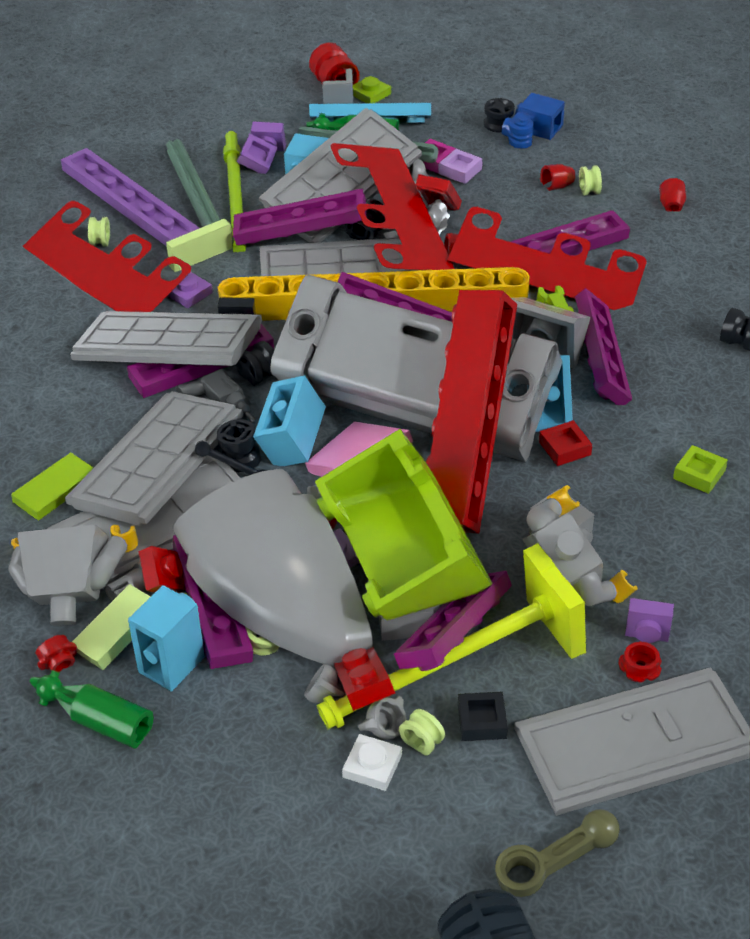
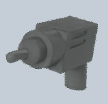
M222 369L202 377L199 381L176 387L178 393L191 396L205 395L210 400L233 404L236 408L242 409V418L247 417L252 423L256 422V418L250 413V401L243 395L242 388Z

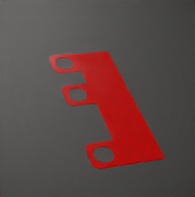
M340 143L331 144V150L339 164L369 169L384 202V205L358 204L357 210L362 222L371 228L396 229L402 245L384 243L374 245V250L381 265L391 269H455L452 262L447 260L449 255L400 150ZM342 148L350 149L358 155V160L355 162L346 161L339 156L338 151ZM367 209L380 211L385 216V222L374 223L365 216V211ZM384 249L398 251L403 257L402 263L394 264L387 261L383 257L382 251Z
M77 201L66 203L22 246L84 292L118 312H152L191 272V266L175 256L167 257L148 277L133 269L152 247L150 242L136 234L127 236L110 254L72 234L91 213L88 207ZM70 208L80 209L81 217L76 222L66 224L62 221V215L66 210ZM139 242L142 245V250L136 257L125 258L122 256L121 252L126 244ZM170 264L180 265L182 272L178 278L172 281H165L161 278V271L164 267Z
M471 207L468 210L447 259L448 261L475 269L521 268L528 272L530 276L529 285L543 287V289L555 292L556 286H561L564 289V295L574 299L578 293L586 288L611 310L633 305L647 263L646 258L642 255L617 249L612 253L607 270L586 265L584 263L591 243L585 238L568 233L557 235L550 254L495 238L502 221V216L497 212L480 207ZM479 213L488 214L493 219V225L487 229L478 228L472 223L473 216ZM569 239L575 240L582 245V252L578 255H568L562 251L561 243ZM622 256L634 258L638 262L637 270L633 272L622 271L617 266L618 258Z

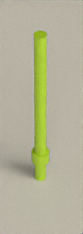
M229 131L225 135L226 145L223 148V158L227 163L232 248L233 252H245L246 244L236 245L233 237L234 214L243 213L240 164L237 162L242 149L238 145L237 134L234 131Z

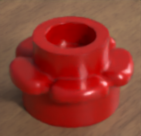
M56 635L47 639L35 652L39 659L38 668L40 670L50 669V671L60 672L62 669L72 666L75 663L74 657L77 654V645L74 642H69L65 635Z
M634 642L628 645L624 655H621L619 658L620 670L626 672V677L634 682L642 683L645 679L653 681L659 677L662 671L660 667L662 660L658 650L647 642Z

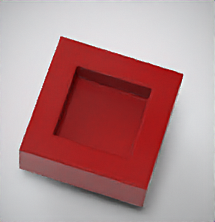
M574 420L540 431L539 443L557 466L591 455L592 443Z
M149 546L138 551L146 591L156 592L162 585L177 593L185 591L182 577L183 567L177 551Z

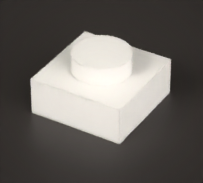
M359 734L342 769L343 778L386 791L402 756V747Z

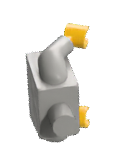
M568 485L547 497V500L529 511L527 524L533 533L523 538V542L527 548L537 543L542 547L557 569L584 600L585 606H593L612 600L620 603L638 589L637 586H632L627 582L625 577L628 574L624 570L619 571L609 581H602L603 562L573 516L569 513L579 507L580 503L579 501L574 502L568 493L570 489Z
M95 524L18 532V537L11 540L14 551L8 572L24 595H27L40 605H50L51 625H75L76 603L96 601L99 598L100 589L106 586L123 555L138 546L135 526H130L129 531L121 534L120 526L112 525L110 527L111 538L109 540L108 535Z

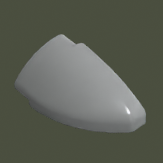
M283 469L263 471L228 483L195 503L175 521L173 532L188 556L186 566L189 574L220 608L254 633L295 654L334 667L335 663L341 662L342 657L349 651L358 648L366 650L372 648V633L363 602L341 546L327 518L321 511L316 498L312 494H302L287 471Z

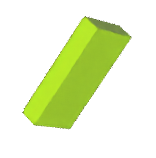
M70 452L11 494L12 501L39 521L66 501L65 497L83 480L93 467Z

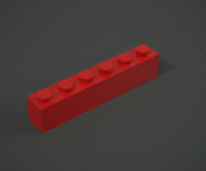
M459 290L457 304L452 309L453 327L451 339L445 348L447 362L444 378L440 381L438 388L440 398L438 413L432 423L433 442L431 454L426 459L428 467L438 481L465 533H480L518 305L503 290Z

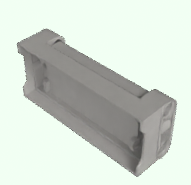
M308 274L303 278L274 350L270 365L271 373L279 381L305 375L320 399L324 402L432 434V423L434 418L437 417L440 402L438 388L440 381L444 378L447 362L445 348L451 339L453 323L349 294L338 282ZM524 333L520 335L518 340L512 339L493 453L523 462L527 461L552 384L557 379L562 365V359L556 342ZM517 385H529V389L524 395L519 397L511 395L514 387Z

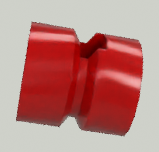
M328 42L321 44L310 56L309 68L321 84L324 81L346 80V69H352L353 85L358 83L360 76L357 66L336 43Z

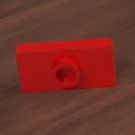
M418 174L416 187L428 205L432 204L436 199H440L447 206V209L459 210L462 200L450 180Z

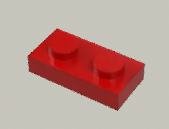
M374 647L367 650L358 648L349 651L342 657L341 662L334 664L353 711L395 694L391 680Z

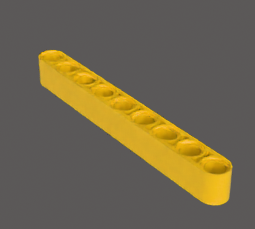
M516 267L347 273L452 312L453 306L457 304L459 290H503L510 298H528L530 277L524 269ZM341 273L312 274V276L337 282ZM306 275L227 278L219 283L218 295L219 298H254L256 315H261L262 321L286 320L299 286Z

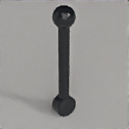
M201 440L195 445V452L198 456L205 457L208 455L248 475L267 471L264 469L256 470L210 448L207 441Z

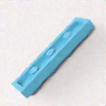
M431 103L309 104L310 118H317L319 113H325V117L330 122L334 121V118H342L349 114L358 115L365 108L373 110L383 118H407V123H425V117H431Z

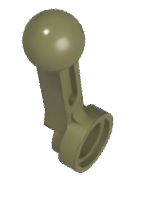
M596 809L584 817L581 826L540 852L526 845H514L505 849L497 858L495 865L499 886L516 897H526L536 893L550 874L570 864L594 848H607L614 844L620 832L617 818L607 810ZM516 866H527L535 873L532 879L525 883L513 882L507 876L508 872Z

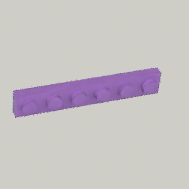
M88 148L61 159L62 170L166 247L167 241L199 229L198 226Z

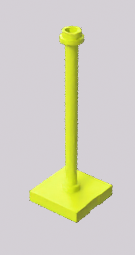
M537 543L523 550L526 597L530 604L529 606L464 637V641L454 647L444 657V662L434 669L428 671H420L418 667L399 669L388 676L394 690L397 691L540 619L569 657L573 659L586 653L585 602ZM331 695L323 698L324 702L317 705L320 717L328 729L335 726L337 728L344 726L343 717L355 712L350 705L347 695L334 701Z

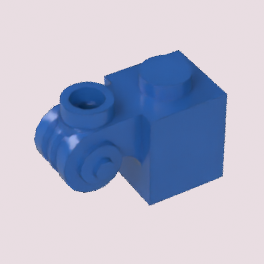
M531 93L523 103L518 104L515 116L505 119L502 126V135L509 138L508 141L511 146L520 149L528 148L532 145V135L551 140L563 126L565 101Z

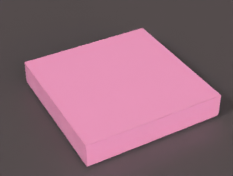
M354 421L305 463L308 472L322 477L400 428ZM401 429L405 436L412 443L413 439L410 431L406 429Z

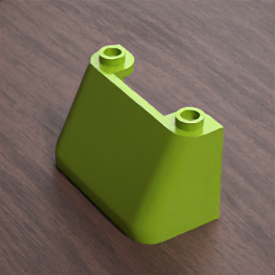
M398 429L315 481L322 496L317 499L321 511L329 521L336 518L343 526L369 580L365 583L367 593L363 594L362 598L375 618L381 615L387 621L477 594L492 585L484 566L438 481L401 429Z

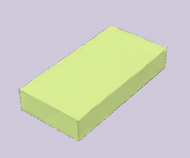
M222 219L167 241L168 257L175 256L191 266L232 249L230 223L226 219ZM178 264L169 265L174 272L182 270Z
M129 584L72 641L77 645V653L104 670L132 641L128 618L151 596Z

